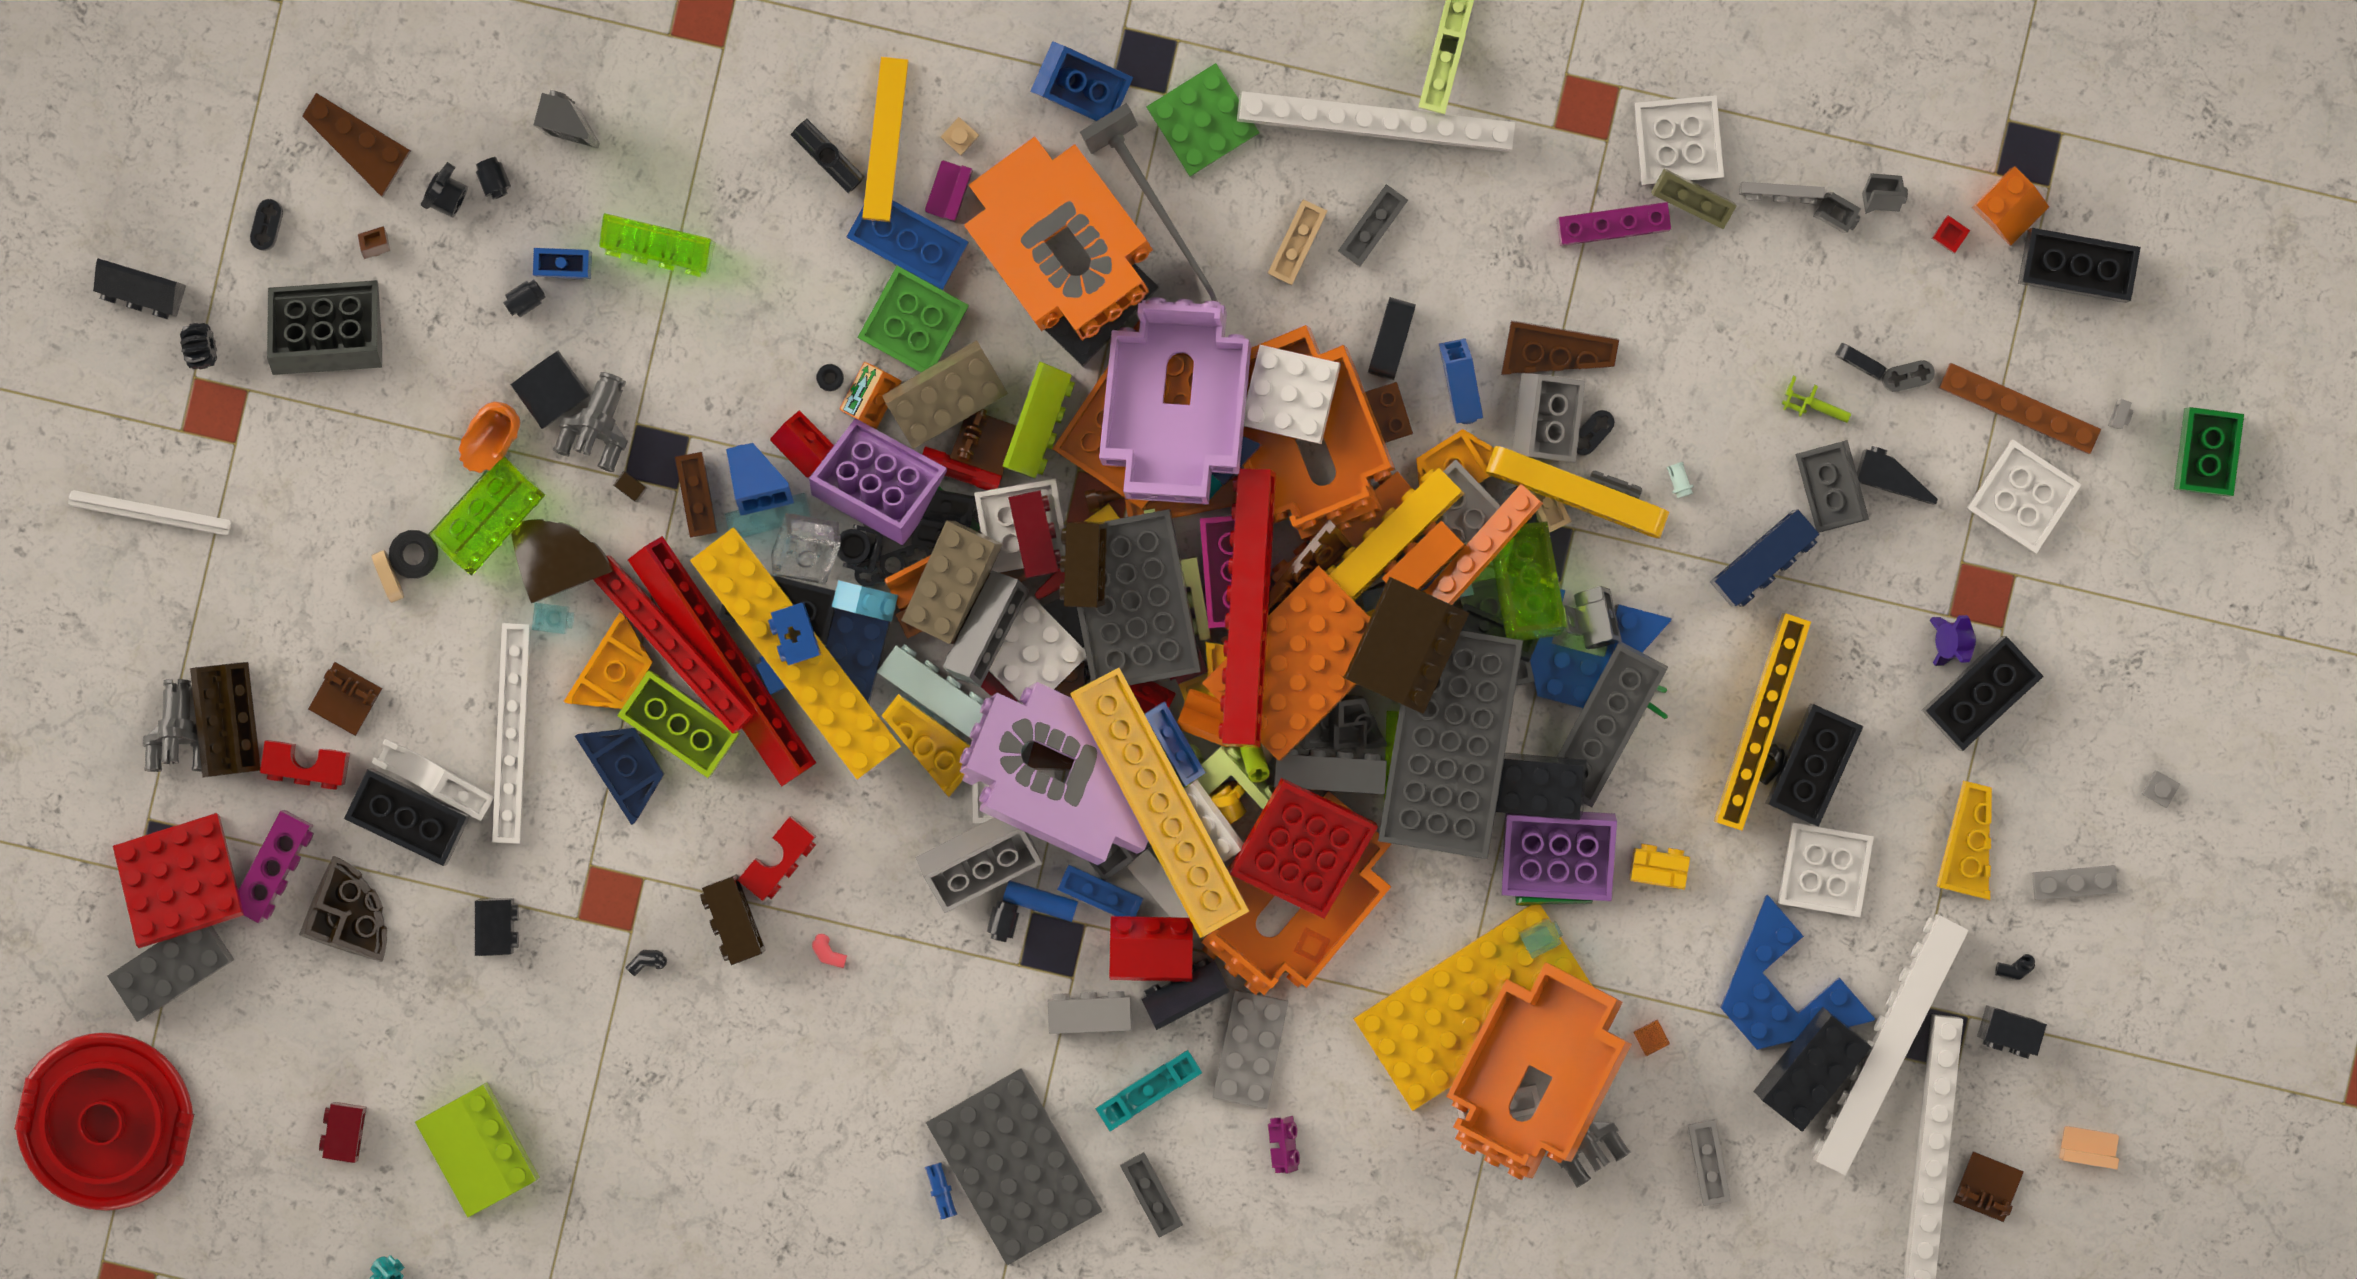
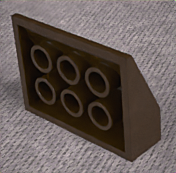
M1389 577L1344 678L1424 714L1469 613Z

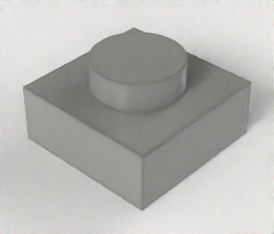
M2124 399L2117 400L2108 426L2116 429H2123L2124 425L2128 426L2133 415V410L2130 409L2132 402Z
M2155 770L2142 795L2167 808L2180 783Z

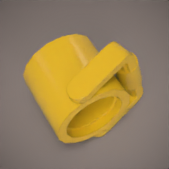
M1237 780L1222 783L1209 794V797L1229 824L1235 822L1247 812L1239 799L1246 790Z

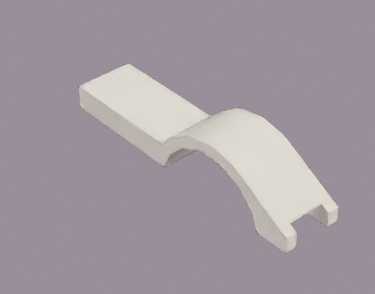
M384 739L382 744L385 747L378 759L374 757L372 760L373 764L411 781L438 799L480 821L482 820L494 799L493 795L446 771L427 758L393 741Z

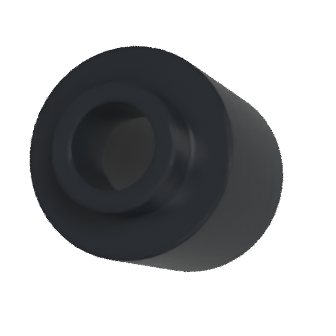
M496 157L488 158L476 164L478 169L476 174L485 197L491 196L494 200L508 194L507 189L511 185L502 163L498 162Z
M533 279L530 282H523L505 294L507 300L503 303L512 316L517 313L519 317H522L542 304L541 300L546 298L536 280Z
M997 900L996 907L993 906L986 931L992 933L991 939L1001 942H1007V938L1013 939L1019 917L1017 912L1018 905Z

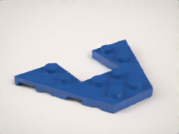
M1512 576L1522 626L1524 629L1540 635L1530 659L1537 696L1583 708L1618 643L1608 645L1604 657L1552 644L1566 590ZM1618 604L1616 610L1622 642L1642 653L1672 619Z
M1768 895L1764 897L1763 904L1753 924L1751 934L1747 939L1728 991L1720 1006L1723 1012L1757 1050L1796 1040L1822 1007L1848 1027L1874 1021L1873 1015L1839 977L1797 1013L1763 974L1770 965L1804 937Z

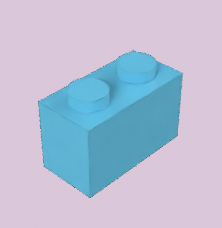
M838 580L832 607L892 622L898 595Z

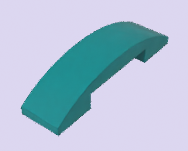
M1186 1050L1121 1090L1095 1109L1109 1132L1133 1118L1137 1113L1202 1074V1071L1189 1050Z

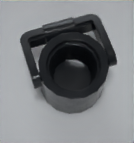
M446 162L440 172L433 176L421 206L425 209L431 207L454 218L464 201L468 186L450 178L455 166L449 162Z
M854 524V529L845 530L838 535L835 541L836 554L841 561L845 562L842 567L864 573H872L876 561L879 562L881 556L883 534L874 529ZM862 531L876 534L872 547L869 537ZM869 558V564L867 569L851 565L863 563L866 559Z

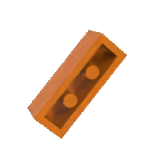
M1434 521L1423 531L1425 537L1419 543L1413 541L1403 551L1405 556L1399 562L1394 560L1383 570L1386 575L1382 579L1387 583L1389 577H1392L1421 591L1466 545L1443 521H1440L1438 524Z

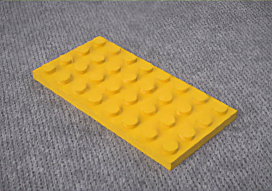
M1529 905L1353 1019L1407 1104L1414 1111L1452 1086L1506 979L1531 991L1545 962L1590 985L1592 984L1542 906Z

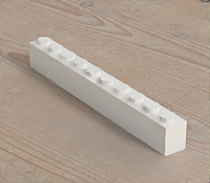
M1244 91L1239 96L1237 114L1238 122L1504 152L1512 150L1515 122L1443 115L1439 113Z
M1937 914L1934 919L1930 917L1923 929L1926 935L1922 943L1917 942L1911 952V957L1914 959L1909 968L1905 966L1898 979L1901 984L1897 992L1892 991L1886 1002V1006L1889 1008L1885 1016L1880 1015L1874 1026V1030L1877 1032L1873 1040L1867 1041L1872 1048L1864 1056L1860 1066L1857 1065L1850 1073L1849 1079L1852 1082L1848 1090L1843 1089L1837 1100V1104L1840 1106L1835 1115L1832 1113L1829 1115L1824 1126L1827 1131L1823 1139H1817L1812 1149V1153L1815 1154L1813 1157L1815 1161L1846 1176L1969 931L1968 929Z
M1931 1014L1904 1279H1936L1963 1019L1960 1017Z

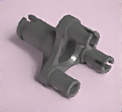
M601 372L599 375L600 381L596 383L588 407L582 408L580 413L562 418L559 426L561 431L553 451L569 457L576 435H579L573 450L581 453L583 448V454L590 456L595 439H600L604 441L606 446L597 466L605 471L614 472L621 450H625L628 442L616 425V420L613 419L623 392L622 387L625 386L626 381L616 375Z
M166 679L163 681L165 689L163 690L162 719L158 721V726L148 735L143 736V747H146L144 771L161 772L162 763L170 764L172 762V764H178L179 744H190L193 747L192 771L202 772L197 726L190 720L191 691L189 687L191 686V681L178 679L177 688V684L173 683V679Z
M1592 1121L1572 1162L1563 1160L1562 1163H1558L1561 1169L1565 1168L1576 1188L1591 1179L1577 1159L1579 1158L1578 1154L1584 1153L1595 1172L1601 1169L1596 1158L1600 1160L1603 1166L1610 1163L1596 1142L1604 1141L1616 1162L1631 1153L1617 1133L1619 1130L1614 1122Z

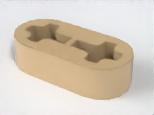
M382 550L371 555L389 601L393 603L403 599V590L395 570L391 566L387 552Z

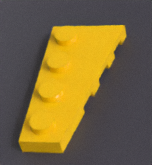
M1963 780L1936 887L1990 900L1989 877H1991V865H1989V849H1991L1992 787Z

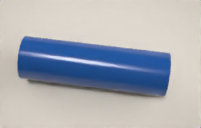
M1011 880L1008 881L1002 900L1072 922L1078 904L1076 900Z

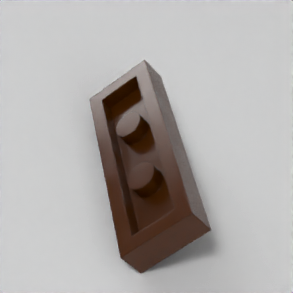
M703 452L676 456V466L690 538L718 533Z

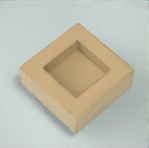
M958 117L944 132L941 139L962 156L979 135Z

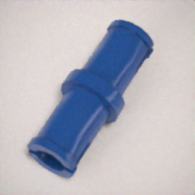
M942 1162L925 1167L932 1191H930L931 1197H935L941 1216L940 1219L958 1215L950 1193L952 1188L951 1185L948 1186Z

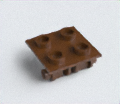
M1397 382L1365 392L1385 443L1413 434Z
M983 408L963 420L950 458L1002 476L1004 471L1003 463L1017 425L986 415L987 411Z
M334 662L331 669H328L325 673L324 681L308 710L356 736L383 688Z
M1973 1151L1953 1203L2004 1222L2006 1216H2009L2013 1206L2011 1203L2024 1171Z

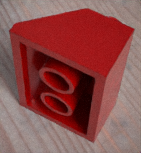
M1111 916L1109 980L1192 982L1193 923L1190 918Z

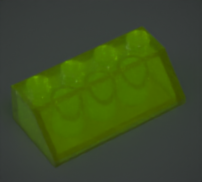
M604 213L599 247L605 249L604 255L621 258V254L632 256L631 261L647 265L648 260L659 262L658 268L674 271L676 266L684 268L687 275L701 278L702 273H709L716 242L710 238Z
M504 456L490 471L486 470L428 535L453 562L472 576L490 555L501 546L512 531L520 525L533 508L539 504L544 498L545 493Z

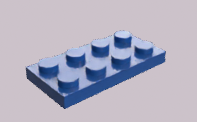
M892 201L890 222L862 219V207L846 236L851 241L941 290L945 288L969 244L965 239L895 201Z

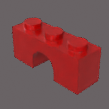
M273 740L264 741L260 773L267 774L266 779L283 782V777L294 778V784L310 786L311 781L321 782V788L337 790L338 785H345L350 752L321 748L319 749L316 763L310 768H305L299 765L295 759L296 744Z
M790 816L772 837L783 849L782 861L776 866H767L755 858L737 881L762 901L767 897L772 900L782 888L778 884L784 876L790 878L799 867L795 863L802 854L807 857L814 849L816 844L813 840L817 836L794 817Z

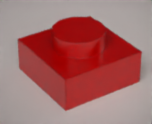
M1947 215L1931 239L1954 254L1971 230Z

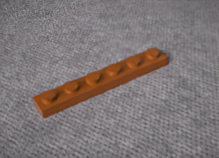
M1949 363L1939 386V389L2087 454H2091L2101 432V429L1953 363Z

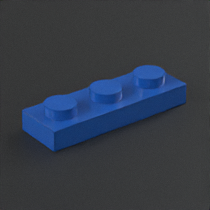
M1162 702L1144 713L1182 786L1184 787L1204 775L1206 772L1166 703Z
M1069 864L1057 889L1114 916L1135 917L1143 901L1142 897Z

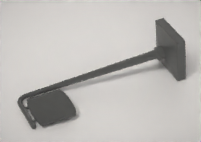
M1127 103L1080 131L1084 143L1091 154L1108 144L1111 148H1115L1210 295L1211 300L1218 302L1211 285L1124 143L1125 138L1123 135L1138 126Z

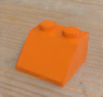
M2014 166L1971 208L2011 246L2049 208V205L2037 188Z

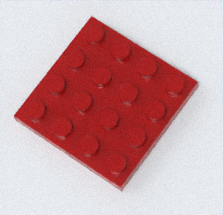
M1281 778L1228 871L1230 875L1325 919L1376 832L1378 825L1372 820Z
M218 813L113 845L136 946L139 949L244 916Z

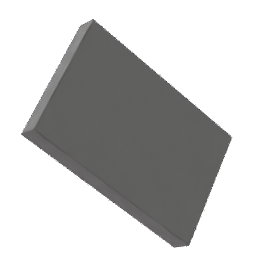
M1848 440L1795 454L1814 525L1818 533L1869 520Z

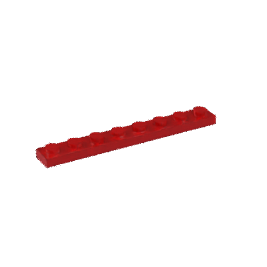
M606 556L614 571L594 579V582L731 733H737L755 714L612 556Z

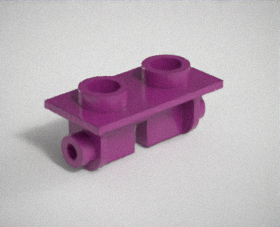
M1293 1116L1282 1119L1281 1117L1270 1118V1123L1268 1124L1270 1143H1279L1280 1148L1270 1149L1272 1168H1275V1173L1285 1172V1174L1297 1171L1300 1163V1154L1296 1150L1295 1139L1298 1130Z

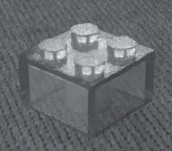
M785 513L771 553L773 576L826 585L841 544L839 522Z

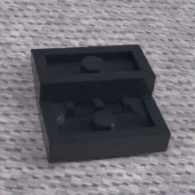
M559 350L510 384L541 429L549 426L564 413L570 411L590 396Z
M937 489L922 519L913 531L911 544L934 548L946 521H956L970 528L975 496Z

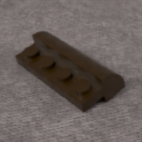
M240 662L190 668L202 778L260 771L249 663Z

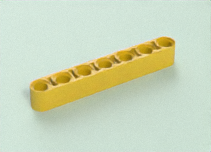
M1494 447L1486 469V473L1490 476L1516 486L1522 484L1532 492L1653 538H1661L1669 515V511L1504 447Z

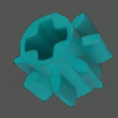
M392 1255L379 1257L370 1268L373 1272L370 1279H403L404 1276L400 1271L405 1267L398 1259L395 1260Z

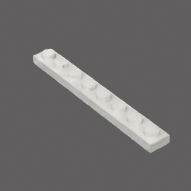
M502 623L492 842L521 843L531 624Z

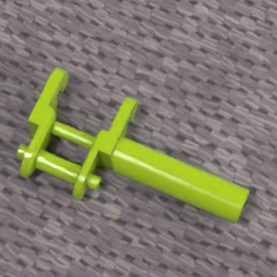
M1792 376L1785 392V396H1788L1787 400L1782 401L1784 405L1783 410H1786L1788 407L1798 411L1799 417H1801L1803 413L1806 414L1807 412L1805 409L1807 404L1814 410L1848 423L1851 416L1850 412L1814 398L1818 385L1814 384L1809 397H1803L1794 393L1792 388L1796 376ZM1791 397L1804 401L1802 407L1791 403Z

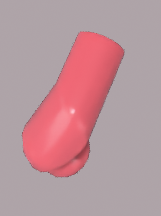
M816 935L815 940L812 942V948L819 960L825 964L844 968L847 955L833 952L829 946L830 939L827 935Z

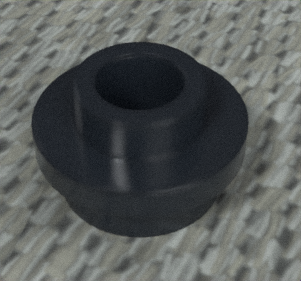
M826 364L818 370L816 380L820 388L831 392L842 386L844 374L838 366ZM834 373L835 381L827 383L825 380L826 374Z

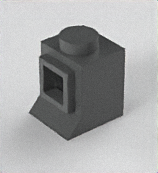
M1870 173L1862 192L1865 214L1874 210L1900 211L1902 204H1905L1908 198V189L1904 187L1902 176Z
M1828 192L1825 194L1813 217L1822 220L1842 233H1848L1849 229L1854 230L1860 220L1858 213L1861 208L1834 192ZM1835 205L1846 211L1841 221L1830 216Z

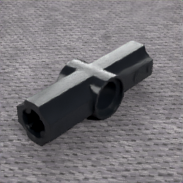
M807 118L790 134L848 194L865 178ZM825 149H832L835 152V159L831 163H823L820 159V155Z

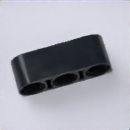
M1389 297L1369 365V374L1394 381L1416 304Z

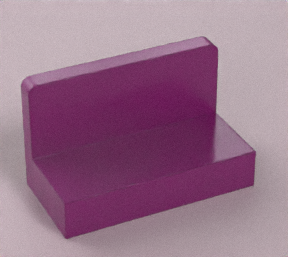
M944 160L941 161L925 212L956 222L973 169Z

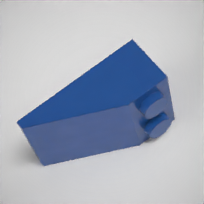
M1052 41L1030 92L1098 121L1121 106L1133 77Z

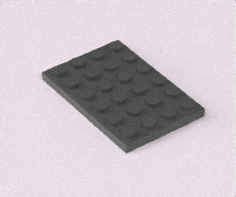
M1171 509L1105 521L1107 522L1105 605L1097 608L1077 607L1091 682L1117 668H1120L1128 685L1201 672V663Z
M1022 1068L926 1122L1006 1265L1013 1263L1102 1212L1100 1205Z

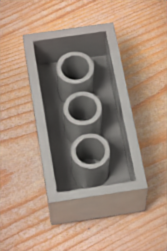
M992 818L915 857L925 881L944 913L1043 864L1027 832L996 818Z

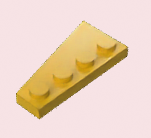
M898 694L881 716L944 793L950 797L965 775L960 772L962 763L959 761L966 747L969 748L970 744Z

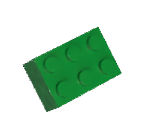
M2194 407L2184 408L2173 490L2226 497L2234 496L2244 414Z

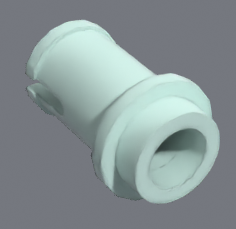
M1680 462L1666 467L1674 487L1672 493L1676 494L1677 498L1692 494L1691 488L1694 486L1689 483L1684 463Z

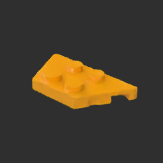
M1464 429L1458 431L1416 458L1419 486L1423 483L1421 478L1429 470L1434 469L1436 471L1440 468L1444 471L1455 460L1478 483H1481L1490 477L1486 473V469L1494 448Z
M619 612L563 702L567 704L622 709L653 664L652 659L622 612Z

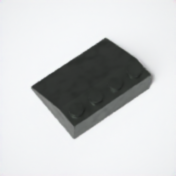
M378 280L268 288L267 360L272 375L382 368V333Z

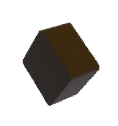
M625 471L621 473L613 484L614 487L634 502H638L648 489Z

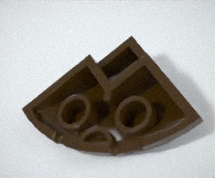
M530 519L510 525L517 563L531 604L614 571L601 548L595 542H590L580 534V530L563 522L544 521V519Z
M332 856L311 902L299 936L352 954L383 962L387 945V927L384 926L383 906L375 889H371L362 878L360 871L346 861Z

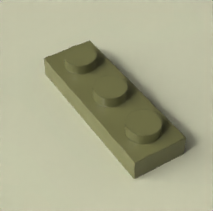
M1665 168L1651 191L1653 196L1721 229L1725 228L1737 206L1734 202Z

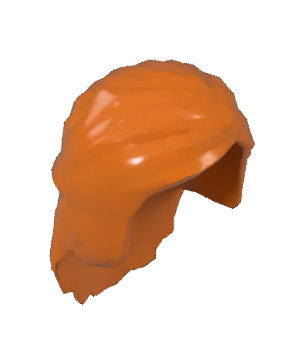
M491 402L479 409L476 416L471 420L467 432L462 437L458 449L461 453L459 460L463 462V467L469 471L482 473L484 470L490 471L494 465L504 458L512 442L517 438L521 424L520 417L513 407L502 402Z

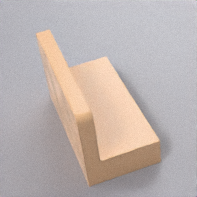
M2065 1126L2059 1158L2063 1161L2118 1169L2119 1158L2116 1157L2119 1136L2113 1133Z

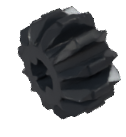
M192 323L189 326H184L180 333V344L187 366L199 370L214 366L217 360V348L210 326L205 323Z

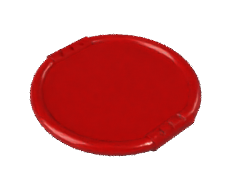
M92 1033L75 1037L56 1046L35 1065L28 1077L25 1078L14 1129L16 1130L19 1148L24 1161L35 1178L48 1191L63 1201L78 1207L109 1211L131 1207L144 1202L161 1191L174 1178L181 1166L184 1165L195 1114L193 1113L189 1092L181 1075L174 1065L157 1049L139 1039L123 1034Z

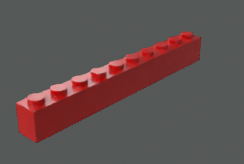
M1240 468L1238 476H1234L1233 490L1237 492L1236 503L1232 504L1231 511L1232 519L1235 520V530H1232L1230 533V546L1233 547V558H1230L1228 563L1229 574H1232L1231 585L1227 587V601L1230 602V613H1226L1225 627L1229 629L1228 640L1224 641L1223 646L1224 656L1227 657V666L1222 670V683L1225 684V695H1222L1220 699V710L1224 712L1223 723L1219 724L1218 731L1222 744L1229 747L1260 748L1276 488V473L1271 469Z
M659 537L631 556L628 562L664 615L755 714L742 729L781 787L815 765L816 761L664 537Z

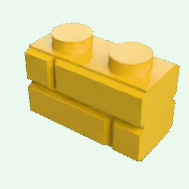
M1641 843V848H1634L1629 880L1685 890L1690 857L1684 856L1685 850L1668 848V853L1657 851V846Z

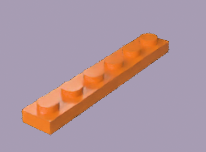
M1520 484L1424 592L1453 605L1543 503Z

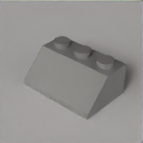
M1522 373L1512 451L1530 458L1575 463L1585 381Z

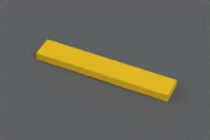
M881 57L862 216L864 220L890 222L908 59Z

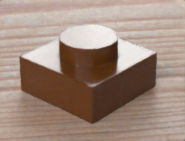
M384 226L358 234L360 250L364 259L379 256L390 251L388 235Z

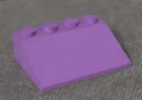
M855 418L809 478L811 495L897 543L904 545L922 519L947 472V468Z
M1583 812L1580 820L1505 813L1501 894L1506 896L1612 901L1617 830L1615 813Z

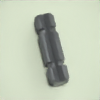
M1596 470L1592 471L1589 478L1590 481L1637 499L1640 498L1642 493L1640 486L1628 485L1626 481L1609 475L1607 477L1603 476L1604 473Z

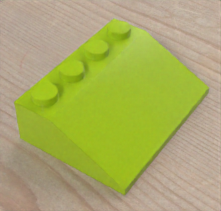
M1039 361L1003 463L1004 468L1034 479L1037 478L1038 474L1043 475L1048 462L1047 459H1044L1046 449L1053 448L1057 436L1056 433H1053L1055 423L1061 424L1066 408L1062 407L1065 396L1070 398L1075 382L1071 381V374Z
M488 1082L415 1121L467 1218L540 1178Z

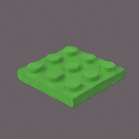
M1216 63L1146 106L1189 177L1260 133L1254 123L1237 121L1239 99Z
M896 266L857 338L921 373L939 362L969 305L903 268Z

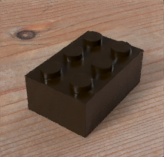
M1073 521L1066 523V528H1062L1061 543L1066 545L1065 556H1061L1060 570L1065 572V582L1060 584V600H1064V606L1097 608L1105 605L1107 522Z
M737 874L704 886L702 888L703 893L700 894L705 910L710 908L713 916L709 920L715 936L720 935L723 944L719 948L724 961L729 960L731 965L758 956L766 951L741 883L737 881L739 879Z

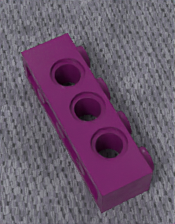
M1668 202L1562 216L1556 219L1560 246L1669 232L1671 230Z
M286 810L279 812L238 890L245 917L257 923L263 922L264 919H270L276 907L272 904L277 894L280 896L283 894L288 885V881L285 879L289 871L294 872L301 860L298 854L302 846L307 847L313 838L314 833L311 832L313 824ZM283 836H289L293 840V847L290 851L283 850L280 845ZM271 860H275L280 864V872L277 875H272L268 871L267 866ZM258 884L264 885L267 888L268 894L264 900L257 898L255 895V888Z

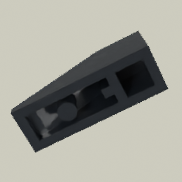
M1872 446L1871 450H1863L1857 470L1859 483L1931 505L1937 504L1938 499L1895 458L1886 455L1888 450Z

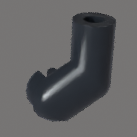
M1775 743L1770 746L1767 755L1771 758V761L1762 770L1759 779L1764 785H1768L1780 772L1785 757L1784 749L1779 748Z
M642 950L625 968L633 976H636L645 966H655L656 969H663L667 964V958L659 950Z
M2024 954L2012 965L1998 962L1995 975L2021 980L2034 969L2035 959L2030 954Z

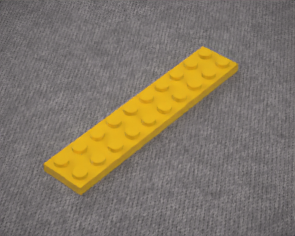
M735 527L731 528L690 560L857 780L901 747L816 634L815 637L821 655L792 665H788L787 661H781L777 646L781 645L778 634H772L768 620L772 619L771 612L792 606L793 603ZM790 627V633L786 634L787 639H793L794 643L798 642L797 636L801 635L800 630H794L793 627Z
M1120 668L1070 693L1199 937H1204L1249 912Z

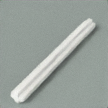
M75 490L71 491L68 502L73 507L225 536L229 534L231 529V521L228 519Z

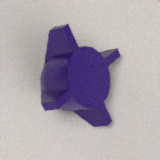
M1959 615L1955 623H1950L1941 617H1931L1930 622L1937 630L1935 643L1938 651L1933 664L1935 666H1944L1956 658L1961 663L1970 662L1976 645V635L1970 618L1967 615Z

